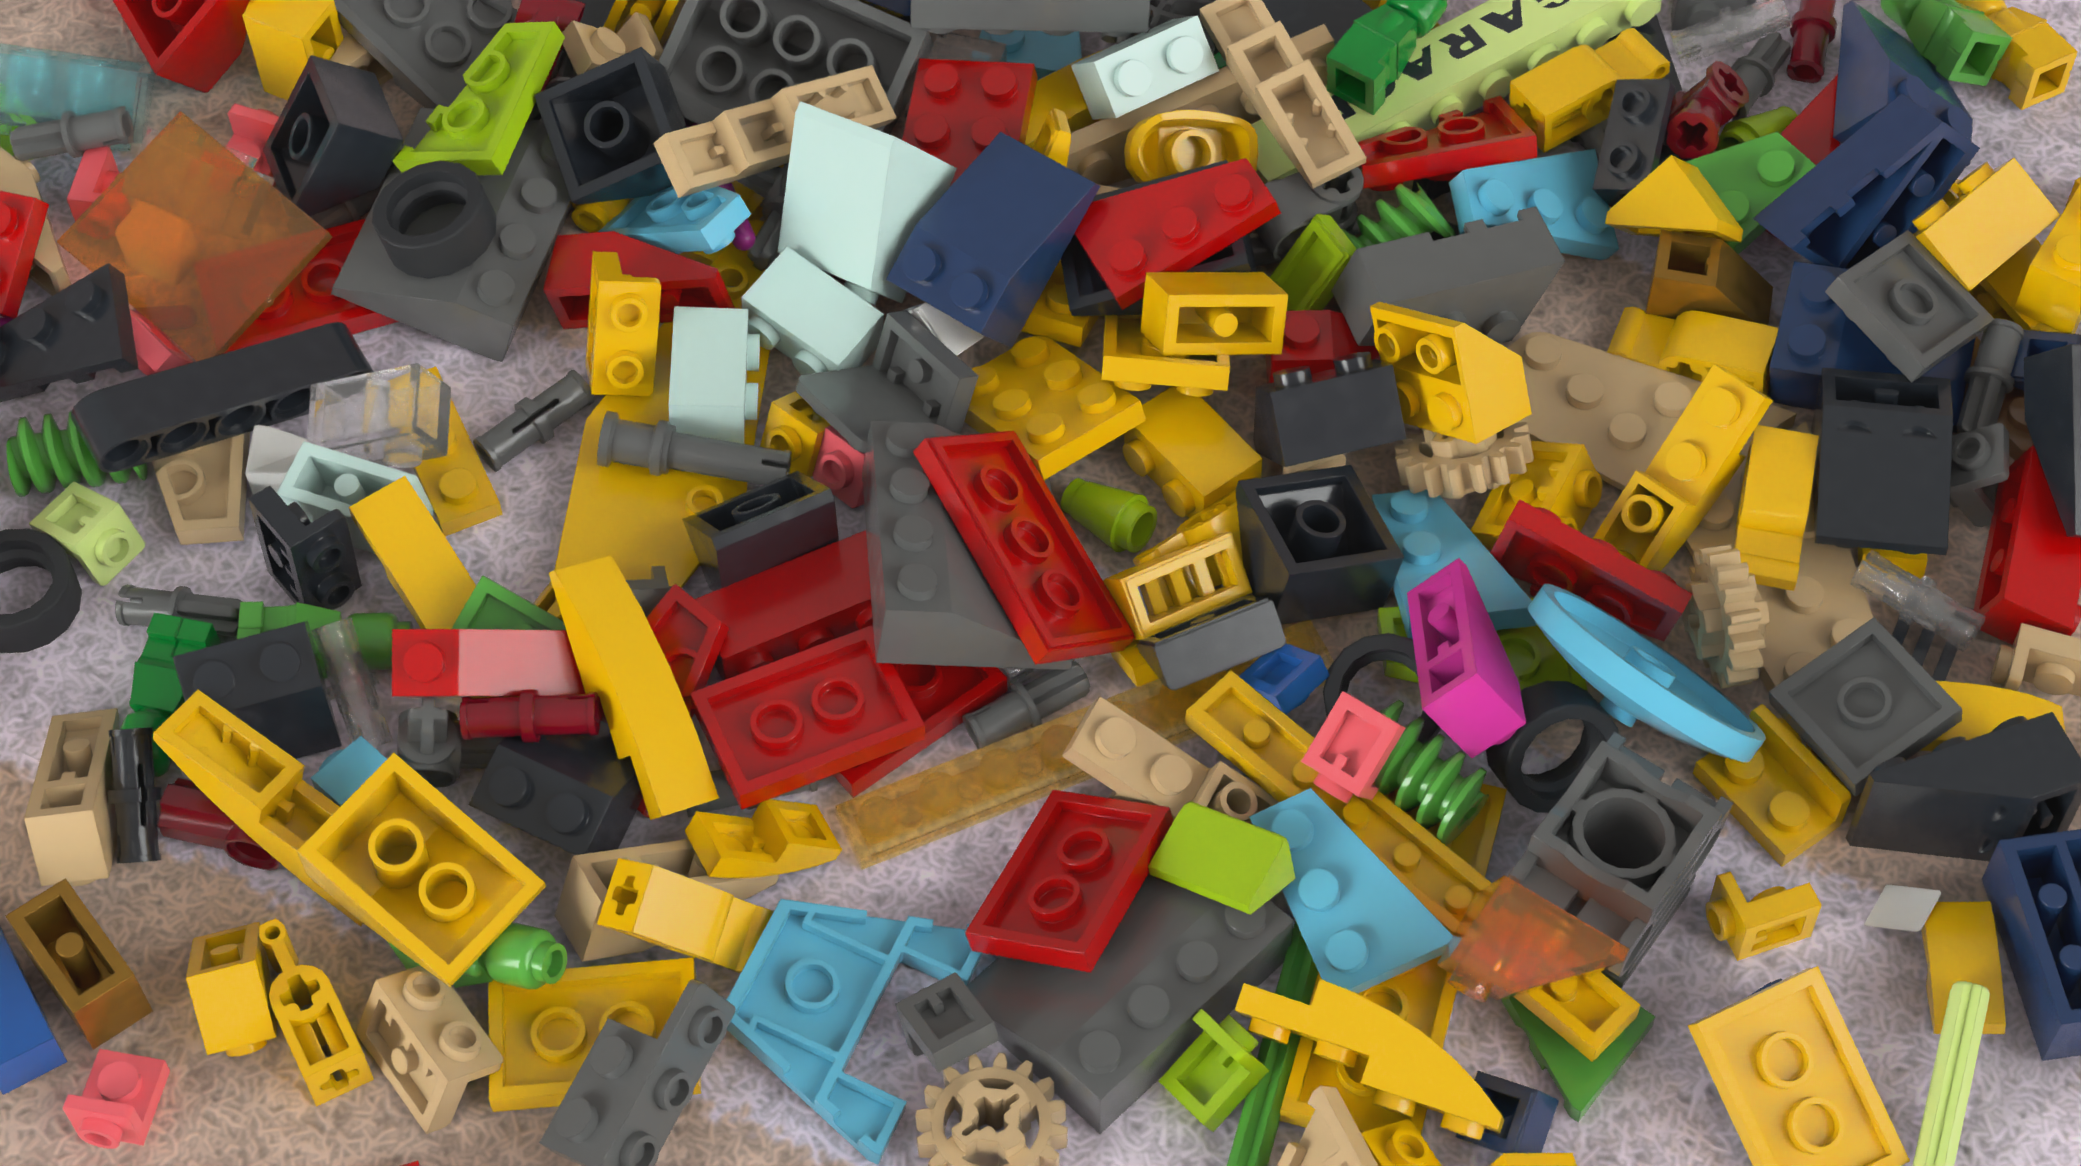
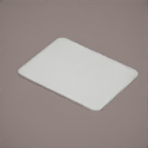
M1886 885L1868 916L1865 925L1918 932L1924 926L1941 896V891Z

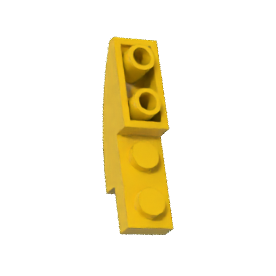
M1714 364L1646 471L1636 470L1593 538L1610 543L1621 555L1648 570L1661 571L1706 516L1746 458L1740 451L1773 400L1725 368Z
M1319 979L1311 1005L1245 983L1243 984L1235 1011L1241 1016L1251 1019L1247 1029L1248 1032L1286 1045L1291 1033L1317 1041L1314 1054L1350 1067L1355 1066L1357 1056L1367 1058L1368 1061L1361 1084L1365 1088L1376 1091L1372 1104L1409 1117H1413L1416 1105L1444 1114L1440 1124L1441 1128L1481 1141L1484 1128L1500 1134L1504 1119L1479 1084L1452 1056L1426 1034L1392 1011L1355 992Z

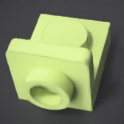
M74 481L29 523L33 530L50 535L66 550L68 555L78 559L91 580L101 586L107 585L145 547L144 540L119 503Z

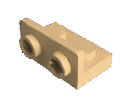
M422 966L413 967L375 980L355 1033L424 1132L429 1134L451 1124L467 1083L498 1072L504 1058L454 988L447 986Z

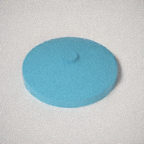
M1544 584L1528 606L1530 615L1553 647L1579 675L1604 695L1599 704L1608 714L1621 723L1632 727L1638 719L1682 743L1740 762H1750L1765 741L1766 736L1761 728L1721 691L1659 645L1594 604L1560 587Z

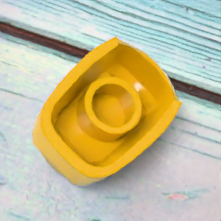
M1176 110L1159 113L1139 121L1127 134L1124 148L1125 165L1128 172L1138 183L1227 160L1229 163L1243 158H1247L1256 171L1258 136L1255 128L1249 122L1223 113L1200 110Z

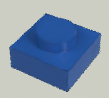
M1286 643L1283 647L1262 655L1239 677L1287 715L1293 709L1302 705L1309 697V694L1324 682L1330 674L1320 655Z

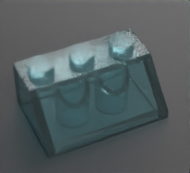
M0 43V135H10L12 126L19 127L61 119L62 113L66 111H73L76 115H83L125 106V111L128 110L133 123V142L142 144L146 139L156 75L148 63ZM131 144L107 146L115 151H131Z

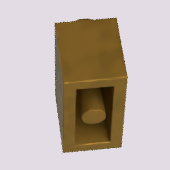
M66 878L5 915L26 954L93 1050L153 1012L134 973Z

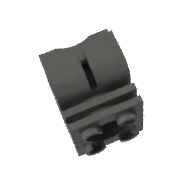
M1614 732L1607 743L1602 740L1571 786L1532 834L1527 850L1508 875L1500 903L1551 935L1559 937L1622 989L1688 896L1691 889L1689 887L1696 877L1695 874L1717 841L1733 803L1722 796L1716 802L1676 778L1671 786L1661 781L1665 770L1625 747L1626 738Z

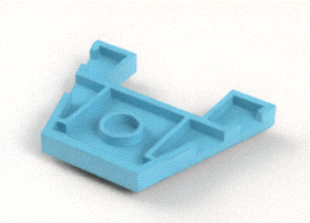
M780 899L727 998V1001L736 1008L727 1030L868 1161L878 1165L905 1112L907 1102L844 1073V1070L900 963L938 980L956 972L967 986L983 953L972 951L965 931L970 924H967L966 929L933 925V919L908 916L906 921L869 917L867 916V910Z

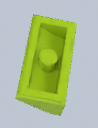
M1192 801L1187 802L1179 811L1148 866L1152 876L1249 915L1296 879L1289 843L1284 836Z

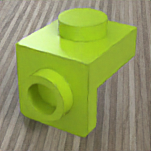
M1201 1008L1192 1019L1204 1031L1158 1081L1205 1127L1214 1132L1269 1072V1069L1251 1053L1260 1042L1238 1021L1228 1014L1219 1023Z

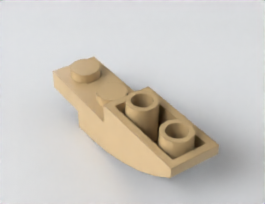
M1101 696L1090 705L1062 754L1063 758L1112 789L1113 791L1109 798L1170 807L1174 820L1182 807L1187 802L1192 801L1252 824L1250 816L1279 803L1264 789L1222 761H1219L1209 769Z

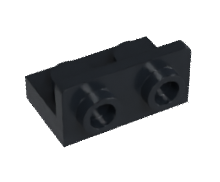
M1617 79L1593 184V190L1611 208L1658 167L1663 141L1667 134L1668 118L1675 91V86L1668 79Z
M271 486L248 498L267 571L295 604L299 602L333 610L344 605L352 597L354 591L362 586L347 519L339 509H334L311 523L304 510L296 502L287 505Z

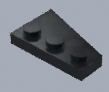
M109 263L0 327V402L45 392L50 383L70 379L76 384L95 380L96 372L114 368L120 373L139 369L125 275Z

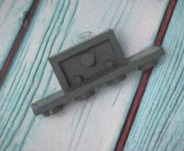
M692 979L688 982L658 1039L608 1018L539 1143L552 1152L581 1166H655L659 1153L682 1110L689 1103L693 1090L716 1047L722 1042L727 1027L735 1014V1006L705 983Z

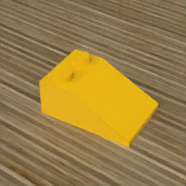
M395 753L297 850L307 876L359 921L449 987L464 974L546 887L545 882Z

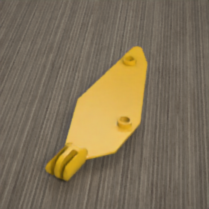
M750 220L749 222L756 236L764 222ZM731 242L710 266L718 269L735 308L742 309L741 297L764 273L765 269L762 271L756 269L753 266L754 262L747 257L748 250H738ZM673 322L663 323L658 329L653 393L650 396L605 395L586 418L554 570L612 555L625 580L651 579V566H665L669 586H673L676 583L683 588L700 564L682 519L747 492L748 482L674 469H669L668 474H662L660 477L650 475L648 468L616 462H612L609 467L597 465L599 437L607 411L617 412L619 419L651 425H656L659 420L669 421ZM761 346L759 371H747V383H758L757 420H745L744 444L752 446L755 445L770 350ZM550 581L533 604L563 620Z

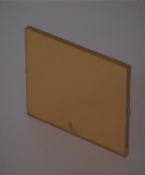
M180 111L128 167L115 177V180L56 242L91 272L109 263L124 273L129 304L194 360L200 361L224 354L259 315L274 303V299L329 242L332 236L321 225Z

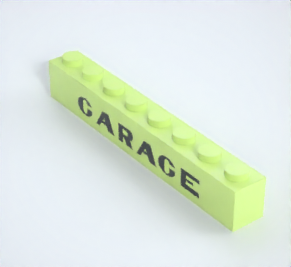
M1488 0L1434 28L1424 37L1416 39V48L1400 78L1385 88V102L1375 115L1358 108L1330 92L1328 93L1357 142L1405 126L1418 127L1427 131L1437 127L1439 124L1438 115L1457 109L1463 112L1464 116L1483 106L1484 100L1499 95L1504 98L1510 92L1511 80L1573 47L1588 45L1593 50H1596L1608 39L1632 26H1641L1647 23L1655 14L1660 12L1661 0ZM1260 119L1251 124L1258 136L1256 173L1263 183L1266 184L1276 179H1283L1299 172L1263 120Z

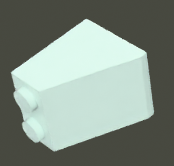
M800 101L795 112L778 253H781L788 246L830 277L836 276L845 280L844 286L870 304L876 305L879 295L902 303L907 291L886 280L915 225L949 189L957 168L895 136Z

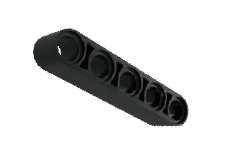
M335 322L97 390L82 398L73 407L71 419L99 469L103 472L112 473L251 432L255 425L271 426L343 404L364 394L375 382L376 373L349 328L344 323Z

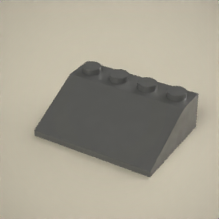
M686 0L659 62L666 68L683 118L697 125L713 121L725 110L770 99L783 88L872 65L897 117L891 123L876 130L890 135L912 95L919 58L928 59L934 43L927 30L911 29V23L858 0Z
M420 108L403 142V147L407 145L415 149L431 129L425 120L434 109ZM534 119L527 120L503 175H477L497 215L494 238L487 251L475 262L447 276L428 279L407 275L393 265L372 224V206L334 283L331 294L492 360L503 362L553 251L557 235H560L572 208V201L544 122ZM396 165L391 167L378 196L382 189L401 173ZM450 203L435 206L421 213L412 221L405 235L420 236L441 230L451 224L461 214L465 205Z
M871 420L862 470L876 663L1071 670L1073 659L1035 665L913 453L925 438L957 436L960 434L935 423ZM1049 477L1048 479L1044 480V482L1046 483L1047 487L1052 493L1051 482Z
M1149 872L1091 973L999 956L973 979L967 987L994 1021L999 1042L1020 1062L1023 1063L1026 1060L1032 1062L1033 1073L1040 1080L1050 1077L1054 1081V1093L1101 1134L1154 1085L1204 1031L1192 1019L1201 1008L1220 1023L1236 1008L1244 983L1258 987L1284 963L1287 950L1292 944L1294 920L1270 900L1249 915L1152 876Z

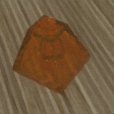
M1504 875L1476 893L1437 965L1452 974L1448 980L1451 986L1472 999L1486 1002L1488 996L1498 1001L1591 977L1622 963L1630 949Z

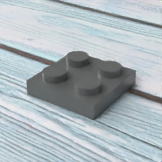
M1909 230L1838 276L1825 291L1843 310L1845 315L1886 355L1888 360L1911 382L1980 335L1994 320L1986 309Z
M1875 617L1769 691V703L1854 796H1857L1864 790L1869 774L1879 764L1895 757L1909 759L1962 721V708Z

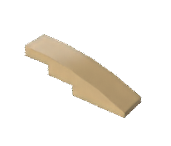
M1216 0L1200 8V20L1227 66L1267 128L1311 189L1366 163L1365 154L1309 59L1303 61L1281 21L1275 23L1262 0Z
M870 65L786 87L770 99L725 110L713 121L665 133L653 144L678 198L789 163L795 112L800 101L873 129L894 121L897 117L873 66Z

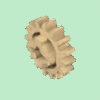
M1516 422L1478 444L1420 428V434H1406L1407 439L1403 440L1404 444L1397 445L1394 448L1400 484L1402 486L1409 485L1410 492L1413 494L1428 490V495L1431 498L1442 495V497L1449 499H1461L1470 492L1477 491L1483 493L1487 489H1496L1500 485L1510 483L1508 474H1524L1527 471L1525 464L1534 460L1527 422Z
M1731 544L1699 549L1698 553L1692 555L1694 567H1689L1692 582L1685 585L1686 590L1693 594L1682 613L1685 632H1689L1693 641L1696 658L1703 660L1705 668L1710 667L1713 683H1719L1721 689L1752 684V681L1759 679L1757 668L1763 667V660L1759 650L1766 648L1764 639L1766 624L1770 623L1767 601L1762 599L1756 586L1755 575L1749 573L1747 562L1741 563L1738 548L1732 549Z
M998 1053L993 1067L983 1068L980 1059L974 1054L969 1056V1072L961 1075L950 1066L943 1070L944 1089L933 1085H927L925 1088V1104L929 1108L916 1110L915 1118L917 1131L923 1133L917 1137L919 1158H931L928 1166H1060L1059 1153L1056 1150L1067 1148L1068 1128L1060 1125L1066 1121V1105L1064 1100H1052L1054 1097V1081L1050 1077L1041 1079L1036 1083L1032 1082V1062L1026 1060L1016 1071L1007 1069L1005 1053ZM956 1110L959 1114L960 1122L951 1128L952 1136L946 1139V1124L952 1112ZM1037 1119L1039 1125L1038 1134L1029 1149L1025 1144V1136L1023 1134L1031 1129V1122ZM985 1124L988 1125L987 1127H984L981 1130L979 1128L980 1126H983ZM1004 1126V1130H1003V1131H1000V1132H998V1133L995 1131V1130H998V1129H1000V1128H1002V1127Z

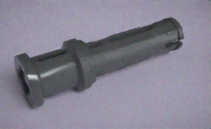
M607 411L605 414L597 452L598 466L609 467L612 462L648 468L650 475L660 477L662 474H668L669 469L759 485H764L786 476L787 472H790L792 451L790 450L781 451L676 432V426L670 425L669 421L659 420L656 425L619 419L618 413Z

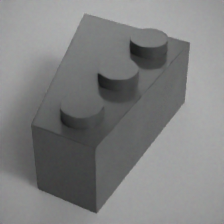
M1537 207L1518 210L1517 218L1519 221L1487 228L1483 219L1465 223L1463 228L1465 234L1433 241L1430 233L1426 232L1356 249L1331 291L1358 346H1375V330L1370 306L1377 302L1463 322L1499 344L1512 341L1565 262Z

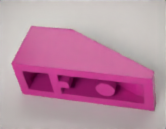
M1458 558L1407 592L1422 710L1472 759L1492 745H1499L1507 741L1518 728L1526 724L1519 681L1468 567Z

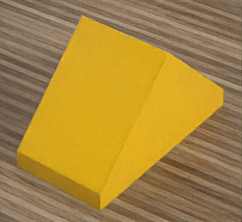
M1672 155L1608 210L1605 224L1631 235L1660 237L1661 230L1717 238L1730 242H1742L1743 229L1696 166Z

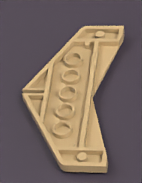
M1547 332L1526 334L1506 347L1522 357L1532 414L1518 421V423L1527 422L1530 440L1584 444L1601 479L1622 491L1636 470L1646 471L1702 383ZM1770 405L1758 425L1788 430L1794 425L1797 413ZM1806 421L1792 430L1810 434ZM1752 434L1740 451L1745 456H1747ZM1746 458L1706 516L1684 543L1691 556L1694 553H1698L1699 549L1731 544V548L1734 549L1736 521ZM1813 482L1795 590L1791 591L1756 584L1762 599L1767 601L1770 623L1766 624L1764 635L1766 648L1759 650L1763 660V667H1760V679L1768 692L1873 618L1850 548L1815 543Z

